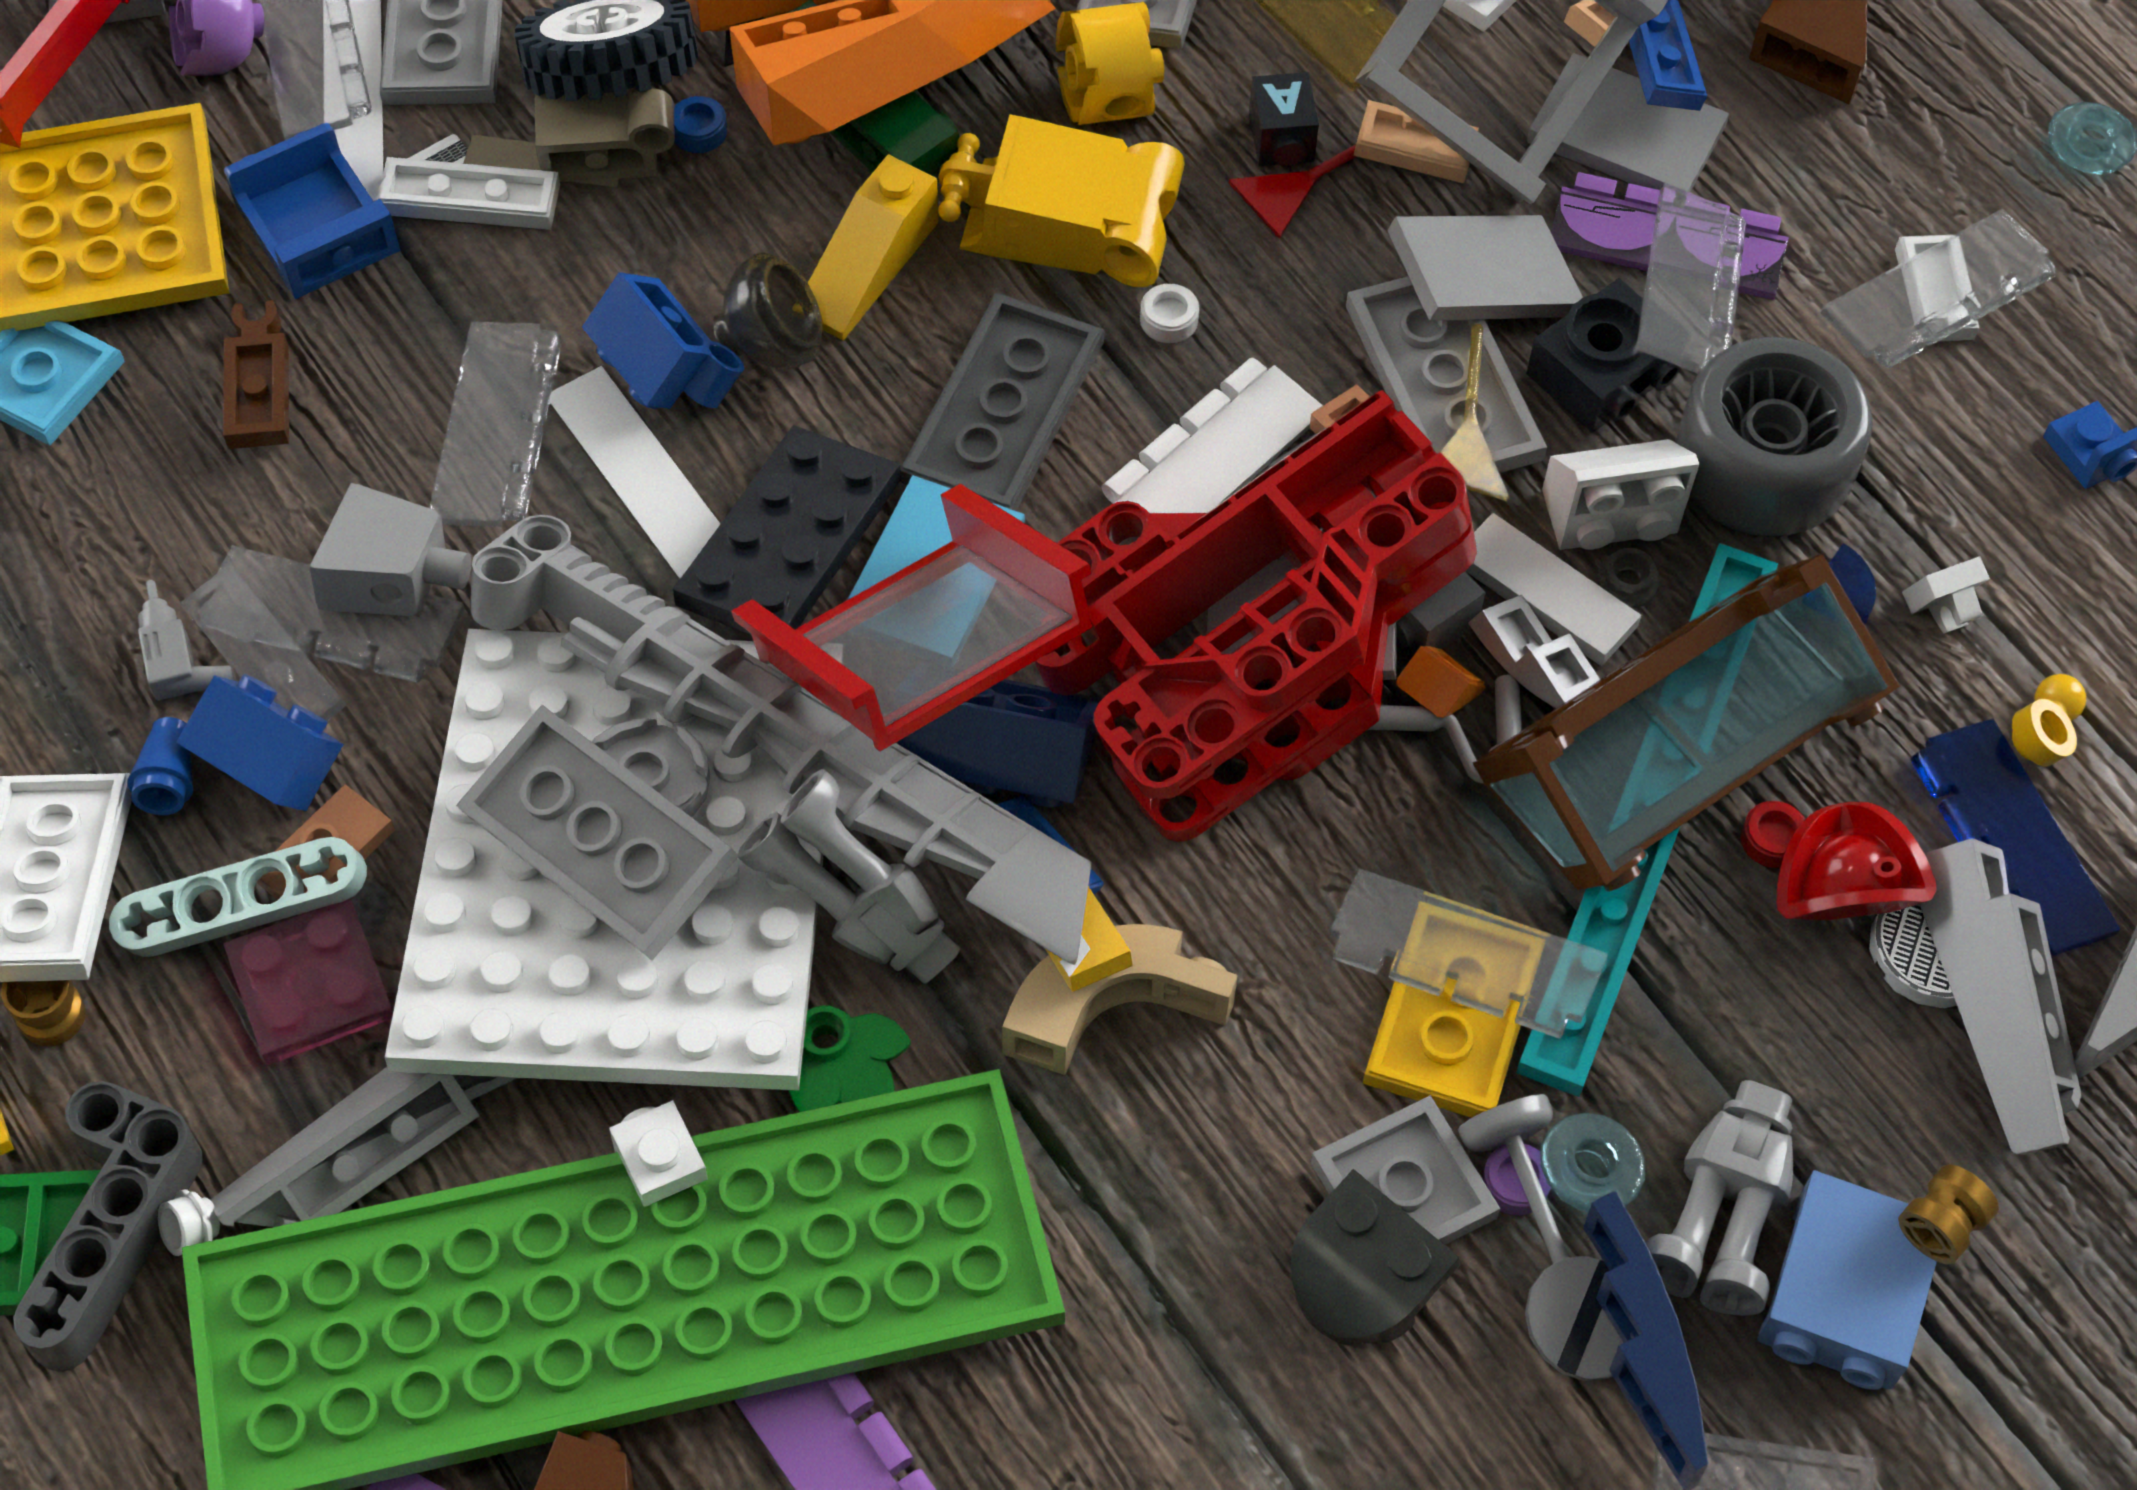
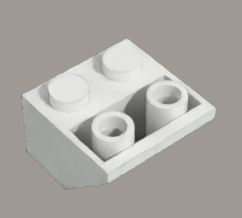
M1667 439L1550 456L1542 492L1559 549L1581 547L1592 550L1604 547L1612 542L1633 539L1655 541L1669 534L1678 533L1699 467L1697 455Z

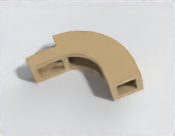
M1146 924L1117 925L1115 928L1131 950L1133 966L1072 992L1050 956H1046L1026 977L1010 1006L1002 1026L1003 1055L1065 1075L1078 1041L1090 1022L1105 1010L1128 1002L1157 1003L1226 1026L1234 1004L1238 975L1228 972L1221 964L1208 958L1194 957L1188 959L1180 956L1183 931Z

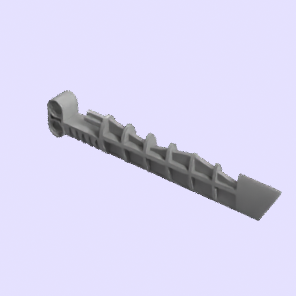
M548 515L529 516L489 543L473 557L471 614L473 619L481 626L493 630L512 629L522 624L540 609H544L570 625L569 632L561 639V646L606 673L604 678L607 685L616 690L625 691L631 689L666 703L662 714L664 719L671 723H681L696 715L731 730L721 749L723 754L731 759L738 758L759 746L788 772L784 777L781 787L789 794H794L815 772L825 769L836 779L840 787L835 812L844 827L907 850L908 853L903 862L911 867H915L929 859L980 879L968 893L967 901L1068 963L1076 964L1085 913L1091 861L1022 821L897 743L881 752L874 747L872 739L795 681L748 654L740 646L733 645L690 619V616L680 609L670 606L666 607L664 600L660 597L647 596L645 588L629 584L628 579L621 574L610 573L609 567L605 564L592 562L591 556L571 545V531L568 525L561 519Z

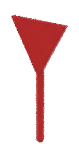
M1356 144L1309 171L1229 179L1228 183L1280 239L1318 178L1357 157L1353 156Z

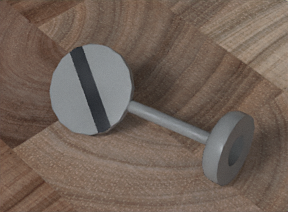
M1544 1094L1531 1095L1482 1112L1460 1125L1458 1132L1466 1148L1474 1152H1487L1506 1145L1553 1262V1265L1540 1273L1529 1289L1525 1309L1529 1337L1541 1357L1560 1373L1583 1381L1609 1379L1612 1377L1609 1371L1618 1346L1623 1344V1341L1596 1297L1604 1274L1610 1270L1604 1261L1589 1256L1569 1257L1522 1141L1547 1127L1552 1120L1553 1111L1548 1097Z

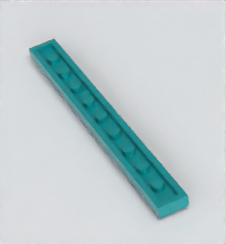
M1719 543L1689 622L1759 576L1775 571L1778 563ZM1758 617L1669 674L1656 708L1704 760L1708 754ZM1652 719L1607 836L1699 775V770ZM1680 826L1644 850L1646 856L1637 863L1641 873L1629 883L1610 892H1606L1603 886L1586 888L1516 1071L1517 1074L1580 1097Z

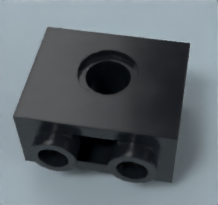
M1618 278L1600 292L1577 301L1565 317L1534 338L1526 374L1585 428L1594 433L1611 419L1614 422L1623 420L1635 408L1639 399L1652 389L1661 391L1674 381L1682 368V364L1679 361L1687 336L1624 281Z

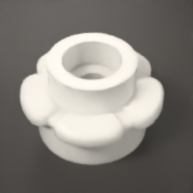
M183 1189L176 1193L173 1200L163 1202L158 1209L159 1231L165 1246L173 1255H182V1247L212 1241L213 1238L217 1237L220 1223L213 1211L215 1206L210 1199L206 1197L201 1198L196 1192H189L187 1189Z

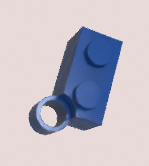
M619 272L582 326L584 331L598 346L596 352L599 357L608 365L616 368L629 384L628 390L631 396L637 402L650 409H670L682 391L705 407L717 408L745 369L743 362L733 351L709 339L659 278Z

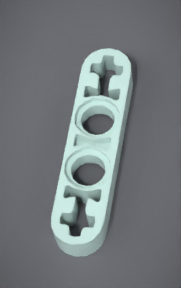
M336 837L316 839L134 892L122 898L114 906L109 918V930L113 939L131 953L142 957L157 956L343 902L355 896L363 887L367 877V865L363 856L345 840ZM334 855L344 864H347V867L338 870V881L333 884L322 875L301 879L300 874L296 870V866L300 864V868L309 875L323 872L329 868L328 858ZM278 871L283 873L286 879V888L283 895L271 904L263 905L257 903L254 896V888L257 881L269 872ZM304 884L308 889L306 893H304ZM206 890L219 891L223 898L220 913L209 922H195L191 914L194 899ZM144 911L156 919L175 915L176 920L181 926L178 930V926L164 919L148 925L147 937L145 938L131 931V927L141 923L140 913Z

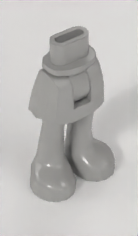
M825 769L815 772L790 798L782 816L778 812L772 813L752 831L740 847L738 858L754 871L774 873L782 877L819 903L837 920L832 931V938L843 946L878 963L887 964L891 960L890 966L896 971L906 967L923 984L929 982L957 956L960 947L942 932L944 921L938 917L939 913L934 903L910 868L902 863L888 865L863 846L844 827L835 812L840 793V787L836 779ZM797 836L811 844L841 868L861 888L854 893L843 885L801 846Z
M1742 1081L1735 1100H1729L1724 1104L1722 1110L1712 1118L1692 1144L1684 1160V1173L1693 1182L1677 1226L1672 1234L1659 1233L1650 1237L1646 1242L1668 1293L1686 1298L1694 1292L1701 1274L1703 1256L1722 1199L1726 1198L1736 1203L1716 1259L1704 1282L1700 1301L1708 1309L1723 1314L1754 1315L1759 1314L1765 1309L1770 1291V1283L1766 1274L1753 1264L1760 1233L1769 1210L1782 1208L1789 1200L1791 1193L1793 1149L1790 1133L1792 1125L1787 1116L1792 1105V1098L1788 1094L1755 1081Z

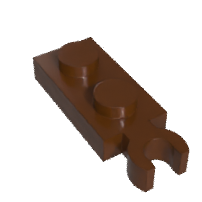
M273 300L266 301V313L261 319L256 321L247 320L242 303H235L231 311V317L239 337L224 338L223 437L228 449L289 444V346L285 334L279 333L281 330V319Z

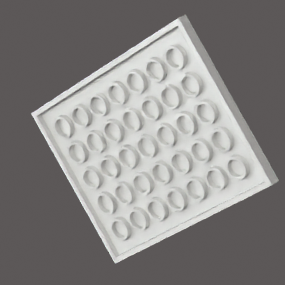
M468 629L385 1053L388 1071L799 1090L819 903L782 877L774 873L754 871L737 858L653 961L465 815L456 805L541 705H544L592 742L594 737L613 725L638 718L656 719L657 725L673 728L672 723L664 719L662 714L666 703L631 689L625 691L616 690L607 685L604 678L606 673L561 646V639L566 633ZM727 640L733 645L740 646L745 652L759 660L754 641ZM827 644L821 647L823 651L844 665L843 645ZM771 663L767 664V665L770 666L771 668H773V669H775L776 671L780 672L781 674L785 675L783 672H781L779 669H777V668H776L775 666H773ZM694 715L681 723H674L686 728L702 744L709 764L710 781L707 798L692 818L728 844L738 854L742 844L764 819L775 812L782 816L785 806L794 795L784 791L781 787L784 777L788 772L759 746L738 758L731 759L724 755L721 749L731 730ZM797 836L801 846L823 866L824 855L811 844Z

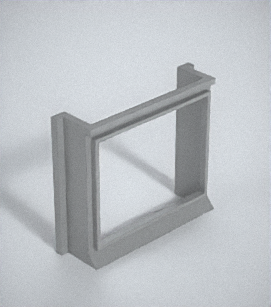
M1408 0L1354 81L1374 89L1513 195L1512 198L1518 203L1525 200L1532 204L1546 185L1544 181L1538 178L1600 83L1638 26L1657 17L1668 0H1594L1615 16V18L1519 162L1399 72V69L1446 0Z

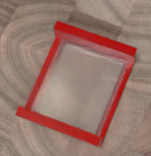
M960 483L940 494L953 540L943 547L797 629H793L754 599L731 610L734 621L751 633L761 662L766 665L771 663L872 739L874 747L881 752L1091 629L1092 623L1081 582L1083 578L1091 574L1089 563Z

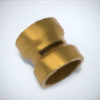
M71 980L2 983L1 997L4 1006L15 1019L22 1034L30 1042L40 1046H56L69 1041L82 1027L85 1021L86 1008L81 995L73 986Z
M1949 1164L1942 1166L1927 1184L1928 1194L1925 1198L1913 1199L1898 1217L1899 1227L1911 1244L1927 1257L1943 1264H1954L1970 1245V1233L1983 1230L1999 1211L1995 1195L1981 1179L1960 1166Z

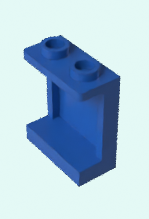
M327 122L307 131H302L256 154L248 155L224 169L235 206L294 299L400 251L390 212L381 199L372 200L341 153L335 131Z

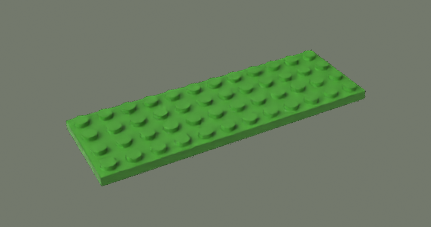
M1000 1069L691 1136L706 1166L708 1179L646 1207L643 1206L618 1152L182 1247L208 1490H345L554 1442L558 1431L574 1437L580 1436L584 1431L597 1432L1065 1324V1309Z

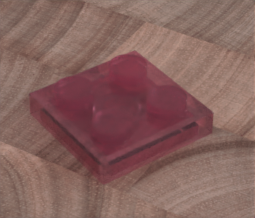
M351 898L223 943L261 1055L267 1066L388 1021L393 1017V1010Z

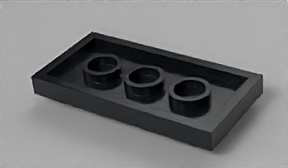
M793 425L673 588L675 606L751 635L750 632L734 621L731 610L754 599L793 629H797L901 481L900 463Z

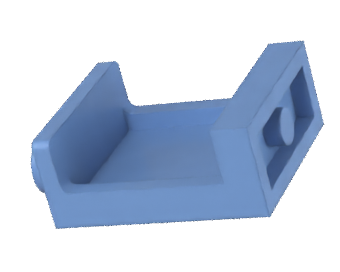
M1813 1170L1797 1201L1792 1218L1796 1222L1767 1317L1760 1327L1757 1340L1771 1346L1776 1355L1787 1361L1797 1364H1811L1815 1362L1841 1372L1840 1374L1844 1380L1855 1386L1865 1389H1880L1881 1387L1892 1389L1908 1368L1937 1263L1914 1247L1899 1227L1898 1217L1909 1204Z

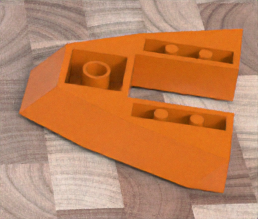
M685 0L690 4L692 19L700 32L710 30L726 31L730 29L736 87L774 146L783 143H800L811 136L830 132L973 62L1056 9L1050 0H812L819 6L788 13L808 0ZM759 18H765V19H761V20H757V21H753V22H749V23H745V24L736 25V24H738V23H743V22H747V21H751V20H755V19H759Z

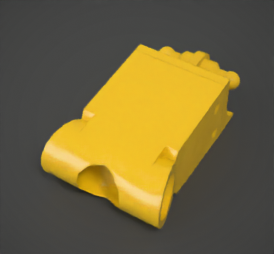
M1010 114L998 156L984 158L983 164H980L974 158V154L980 147L977 136L972 133H965L959 137L957 153H953L950 159L942 164L938 176L939 183L942 185L941 194L944 196V201L939 205L938 213L942 220L953 222L961 214V202L964 201L971 206L960 244L961 250L1096 274L1102 269L1113 279L1132 287H1148L1155 283L1167 241L1163 220L1175 204L1185 166L1184 156L1177 148L1159 142L1138 143L1127 147L1123 139Z

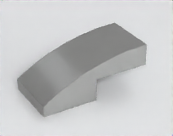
M1523 595L1484 609L1468 622L1483 645L1512 677L1534 695L1555 708L1600 680L1570 633L1551 640Z

